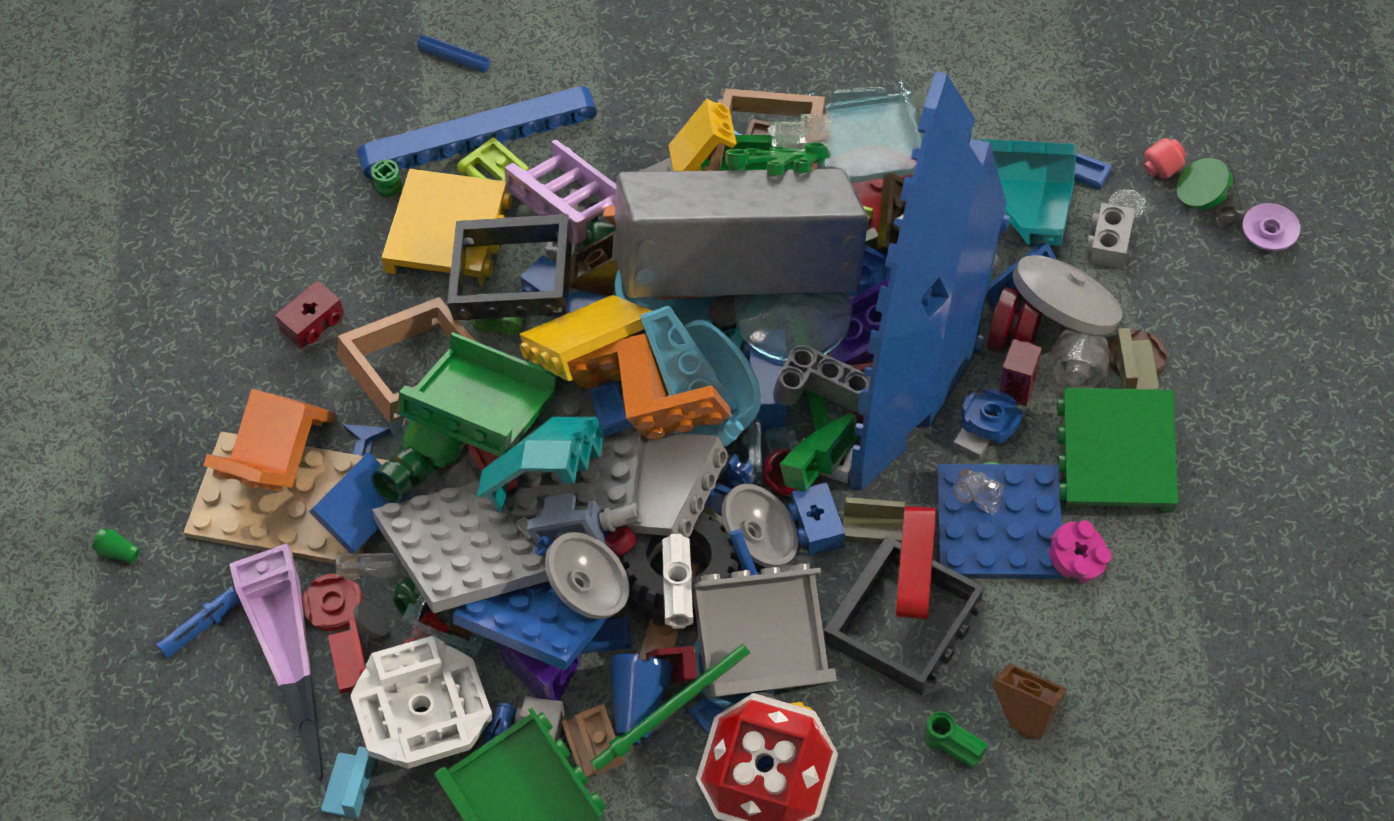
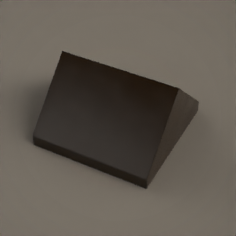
M616 230L572 254L570 286L572 289L608 296L613 294L615 279L619 269L614 255Z

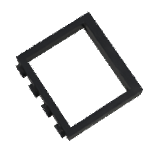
M569 215L456 221L447 302L453 320H495L510 317L526 318L529 316L567 314L573 229ZM558 242L554 291L462 296L467 247Z
M886 536L824 629V642L828 646L922 696L927 687L933 689L940 676L938 669L942 663L948 665L956 650L953 646L957 639L963 641L971 627V624L968 622L973 615L978 617L986 603L983 600L984 586L932 560L931 583L966 600L967 603L922 674L919 675L845 635V632L890 564L893 562L900 566L902 543Z

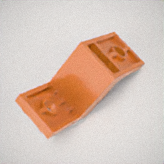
M645 333L615 341L567 362L572 379L581 388H593L601 382L609 380L621 381L626 419L645 439H660L667 433L675 431L688 432L696 426L704 424L717 425L724 419L731 418L730 406L712 385L669 396L649 339Z
M251 389L231 458L207 454L203 466L214 469L213 475L235 479L240 481L241 484L255 488L260 487L280 491L282 486L292 488L311 424L322 427L323 422L333 423L336 412L287 397Z

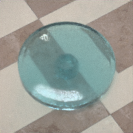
M848 292L735 295L734 320L741 336L760 353L778 360L786 361L791 350L798 345L809 346L826 354L843 340L850 326L852 304Z

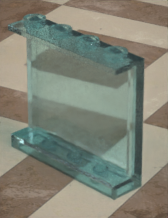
M902 79L898 80V93L825 104L826 116L821 143L828 144L831 157L825 159V162L820 164L821 169H844L851 183L883 179V175L890 172L898 176L914 173L917 161L911 160L910 157L913 148L920 149L923 133L918 132L916 107L911 108V91L905 89ZM816 93L805 94L809 96H817Z

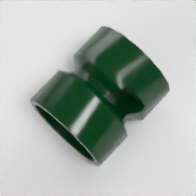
M408 447L400 449L389 459L390 462H385L371 476L375 490L381 497L391 503H398L411 492L412 488L418 486L428 477V466L420 454Z

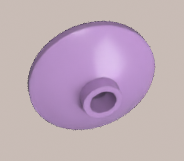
M1265 203L1254 206L1246 213L1243 219L1244 235L1253 245L1263 250L1280 251L1287 249L1297 241L1300 234L1298 218L1292 211L1278 204Z

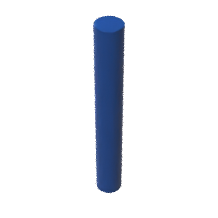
M741 529L730 532V537L743 571L750 570V576L758 575Z

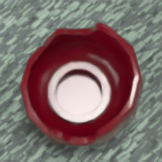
M776 449L766 456L762 467V479L765 485L774 493L784 496H792V491L798 490L785 486L780 463L792 451L791 449Z

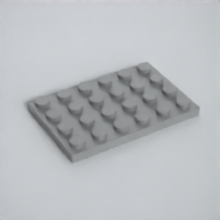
M480 480L472 481L467 485L456 488H445L440 492L425 496H415L410 500L399 503H388L383 507L372 509L375 523L433 613L549 581L544 557L535 554V545L533 542H528L518 530L512 519V514L505 504L503 512H497L487 497H477Z

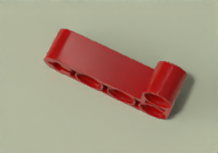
M905 506L896 617L928 620L936 508Z

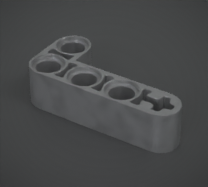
M798 345L791 350L779 373L773 390V396L782 405H793L799 400L805 388L864 416V413L858 412L861 390H868L870 377L864 376V372L809 346Z

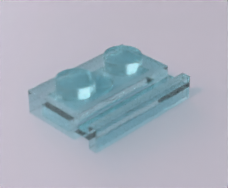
M757 414L748 426V433H742V450H748L749 458H743V465H746L748 461L752 463L753 468L750 473L756 475V485L761 486L760 414Z

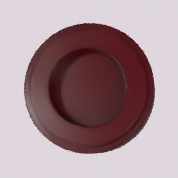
M620 526L615 528L614 532H610L607 535L604 543L616 556H621L633 547L636 536L628 526Z

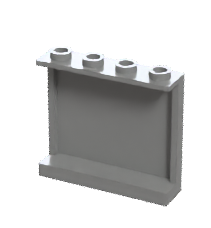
M667 433L660 439L644 438L636 504L637 508H639L641 522L624 526H628L634 533L666 536L682 534L688 538L692 533L699 514L704 509L711 490L715 487L716 480L723 466L727 463L728 454L719 437L715 435Z
M809 564L790 566L791 571L780 572V567L761 569V575L750 576V570L732 572L731 578L720 579V574L701 576V581L692 585L703 672L705 673L742 643L750 651L747 657L706 687L707 699L837 681L835 668L828 669L815 575L821 573V568L810 569Z

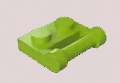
M492 137L463 158L457 165V171L463 176L487 179L475 168L477 164H480L498 181H505L506 166L515 163L525 171H528L529 167Z

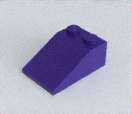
M889 279L814 320L834 359L847 365H853L874 358V354L868 353L871 331H879L882 312L876 311L880 287H888Z

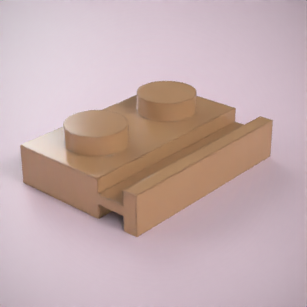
M604 703L574 715L575 718L568 721L566 719L561 721L576 766L579 765L586 777L593 774H601L626 763L624 756L621 758L617 756L597 772L590 762L610 746L609 742L617 737Z

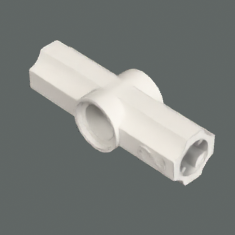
M670 534L669 537L662 539L665 624L672 626L673 629H678L693 624L690 540L682 534Z

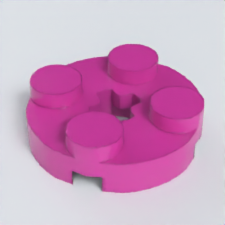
M1088 521L1065 523L1051 535L1052 547L1049 549L1051 562L1056 570L1066 578L1080 579L1078 581L1080 583L1090 582L1104 572L1107 563L1111 560V552L1103 538ZM1076 547L1082 551L1083 556L1075 554L1074 550Z

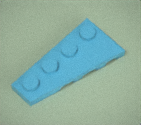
M670 305L641 315L643 326L669 396L712 385L730 406V410L738 408L736 401Z

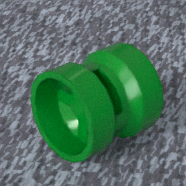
M387 159L376 162L371 169L375 190L379 195L385 197L396 195L402 188L398 165L394 161Z

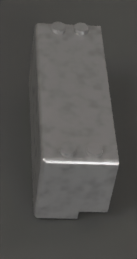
M793 169L784 170L782 175H769L767 170L621 172L617 175L614 255L628 297L857 292L860 289L868 215L844 169H811L807 173L794 172Z

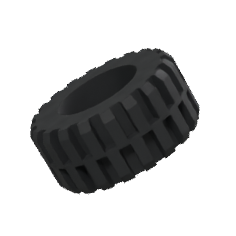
M703 512L698 516L692 533L688 538L690 540V558L700 562L706 570L692 579V585L700 582L701 576L720 574V579L731 578V573L737 572L738 556L729 533L725 532V527L719 521L712 522V517ZM634 533L636 536L635 544L628 552L620 556V562L625 569L629 583L627 603L631 609H638L640 617L645 620L651 618L653 619V624L663 627L665 624L663 577L653 571L651 567L657 561L663 559L662 539L669 536ZM692 591L693 624L688 625L689 628H692V627H696V626H697L695 606H694V599H693V591Z

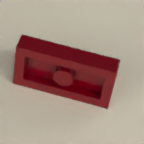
M695 646L658 648L646 653V660H649L650 656L659 659L670 658V663L673 665L672 683L687 682L697 678Z

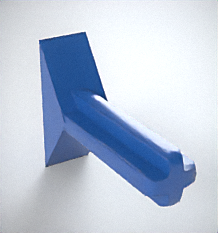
M343 424L344 429L356 438L354 455L364 456L368 452L371 453L375 440L391 434L390 428Z

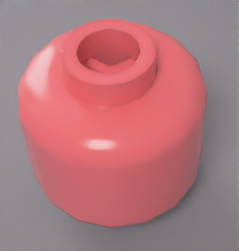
M1162 138L1145 151L1146 163L1143 166L1151 177L1157 175L1161 179H1168L1184 167V158L1187 154L1177 140Z

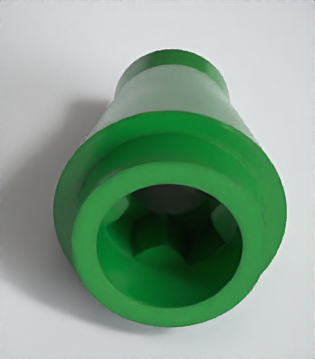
M105 528L100 529L92 544V550L96 551L98 556L125 561L130 564H134L141 550L112 528L108 530Z

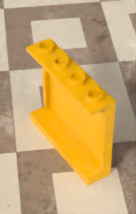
M409 169L381 257L385 273L396 274L398 266L451 273L456 221L506 218L504 212L505 210H510L512 203V194L508 193L506 181ZM499 245L467 247L464 275L478 277L479 286H483L485 278L490 277L492 274L493 261L491 258L492 254L498 253Z
M611 295L520 333L522 340L520 350L526 360L552 372L556 376L571 381L573 379L567 364L568 361L629 335L637 336L645 333L647 336L641 315L652 310Z

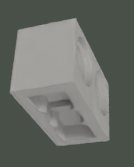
M1101 203L1099 214H1093L1091 230H1096L1095 236L1089 235L1086 252L1091 253L1090 263L1124 269L1135 213L1134 208Z

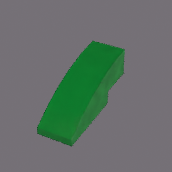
M849 413L818 429L785 457L780 463L785 486L807 491L820 472L830 475L834 472L860 437L855 435L857 425L855 414Z

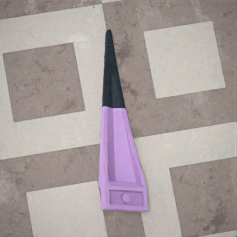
M286 543L230 563L229 565L235 590L280 688L318 779L322 780L323 769L300 580L291 548Z

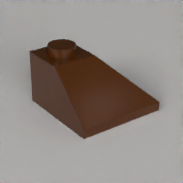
M1011 663L994 679L992 684L1010 727L1017 729L1018 733L1025 738L1041 740L1047 732L1068 690Z

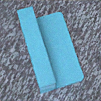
M359 746L356 755L345 753L337 755L321 807L323 813L359 818L375 764V758L368 755L366 747Z

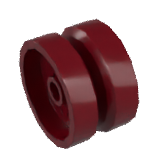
M1008 287L1003 289L992 317L988 349L1003 352L1008 348L1012 337L1021 342L1035 343L1043 313L1026 299L1020 310L1022 297L1019 290Z

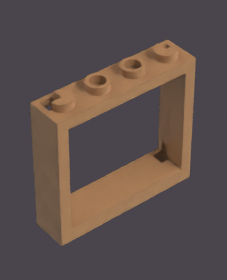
M725 88L723 100H718V103L724 104L730 110V114L732 111L808 117L810 121L806 143L821 142L826 116L825 97ZM719 143L709 154L708 160H711L710 165L705 166L704 171H720L724 144ZM811 163V169H816L817 164Z
M440 297L338 336L339 359L389 424L405 418L398 415L399 392L393 394L365 359L364 355L439 326L449 339L451 333L454 332L474 340L459 320H453L450 309Z

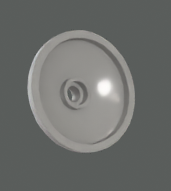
M741 484L728 492L722 504V519L725 531L730 535V532L741 529L752 561L761 566L772 568L781 567L792 560L798 549L797 528L795 523L792 522L790 513L784 504L768 490L753 484Z
M572 532L561 535L548 548L545 567L550 585L559 599L570 609L589 618L605 619L615 615L624 607L629 595L628 578L618 557L603 542L584 533Z

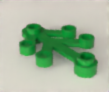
M821 142L806 143L805 149L772 146L769 148V151L755 148L744 150L731 149L725 151V164L728 165V170H745L748 164L767 162V174L782 175L784 174V166L793 161L794 172L807 173L811 171V163H824L825 159L831 157V152L828 150V144Z

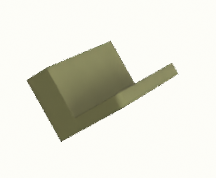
M1130 328L1118 329L1115 349L1122 389H1159L1151 341H1132Z
M846 497L843 522L845 541L882 544L886 536L902 543L906 503Z

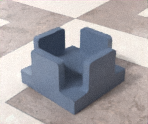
M573 493L546 497L544 509L536 512V518L528 519L527 531L540 548L544 546L537 544V541L542 536L555 541L561 535L572 532L587 534L604 543V530L599 518V513L602 511L596 501H588L587 510L574 511L576 497Z

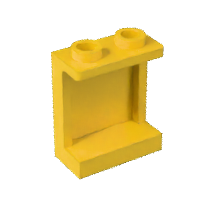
M706 98L671 141L669 150L673 171H702L701 164L719 143L730 148L736 145L730 110L724 104L715 103Z

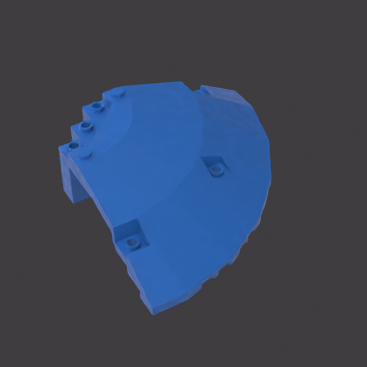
M934 73L918 127V132L924 133L920 149H912L910 158L917 161L913 177L905 176L900 196L901 201H906L903 219L895 218L894 222L895 226L901 227L897 244H889L885 267L891 268L888 287L881 286L876 311L882 312L879 331H871L868 353L874 354L872 368L865 367L864 376H869L870 382L868 390L862 389L860 393L858 412L864 413L863 424L857 423L855 435L861 436L860 446L854 445L850 469V488L860 491L906 450L907 437L917 425L928 428L931 426L973 362L975 352L981 353L984 336L980 335V326L1000 234L1001 232H1007L1010 216L1005 215L1007 202L990 143L971 139L975 118L948 74Z

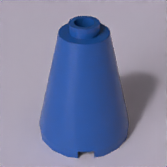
M618 654L612 656L610 668L617 736L622 737L660 707L673 673V665L668 661L651 656L649 660L639 659L637 654ZM650 732L644 735L633 745H640V741L646 740Z

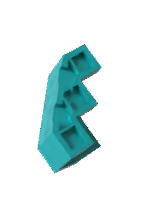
M979 139V141L990 143L1007 202L1005 215L1010 216L1009 222L1028 245L1048 243L1053 246H1061L1074 188L1077 144Z
M552 417L482 470L477 497H487L497 512H503L508 482L525 471L556 472L562 484H575L577 471H588L589 459H600L604 430L597 417Z

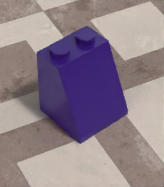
M497 642L501 660L537 698L561 700L581 662L580 654L564 671Z

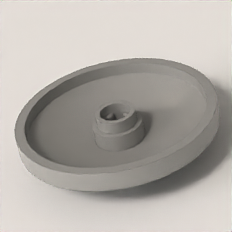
M1031 255L1022 258L1013 272V281L1023 297L1040 312L1066 327L1087 334L1106 335L1115 330L1122 318V310L1119 303L1103 285L1088 274L1065 262L1050 257Z

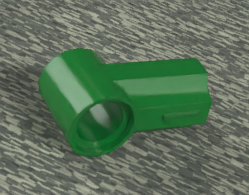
M935 712L927 721L924 731L926 744L931 748L943 750L973 770L987 750L988 744L957 725L949 713ZM941 727L946 730L947 734L939 735L932 728Z

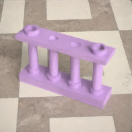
M557 140L552 141V158L528 171L522 170L515 163L505 167V181L508 191L540 216L569 215L573 229V241L576 244L586 240V224L588 221L604 213L605 207L615 206L616 184ZM557 167L565 172L562 176L545 185L535 180ZM574 181L584 186L563 199L554 194V192ZM593 194L602 200L583 212H577L572 208V206Z

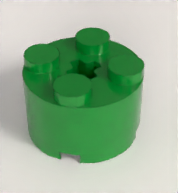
M410 420L403 435L405 441L403 447H408L418 454L421 453L429 457L431 463L444 468L447 463L457 462L465 445V442L413 420Z

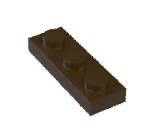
M893 172L883 175L877 250L886 255L889 244H897L900 232L893 222L895 218H899L904 214L906 201L900 200L904 178Z

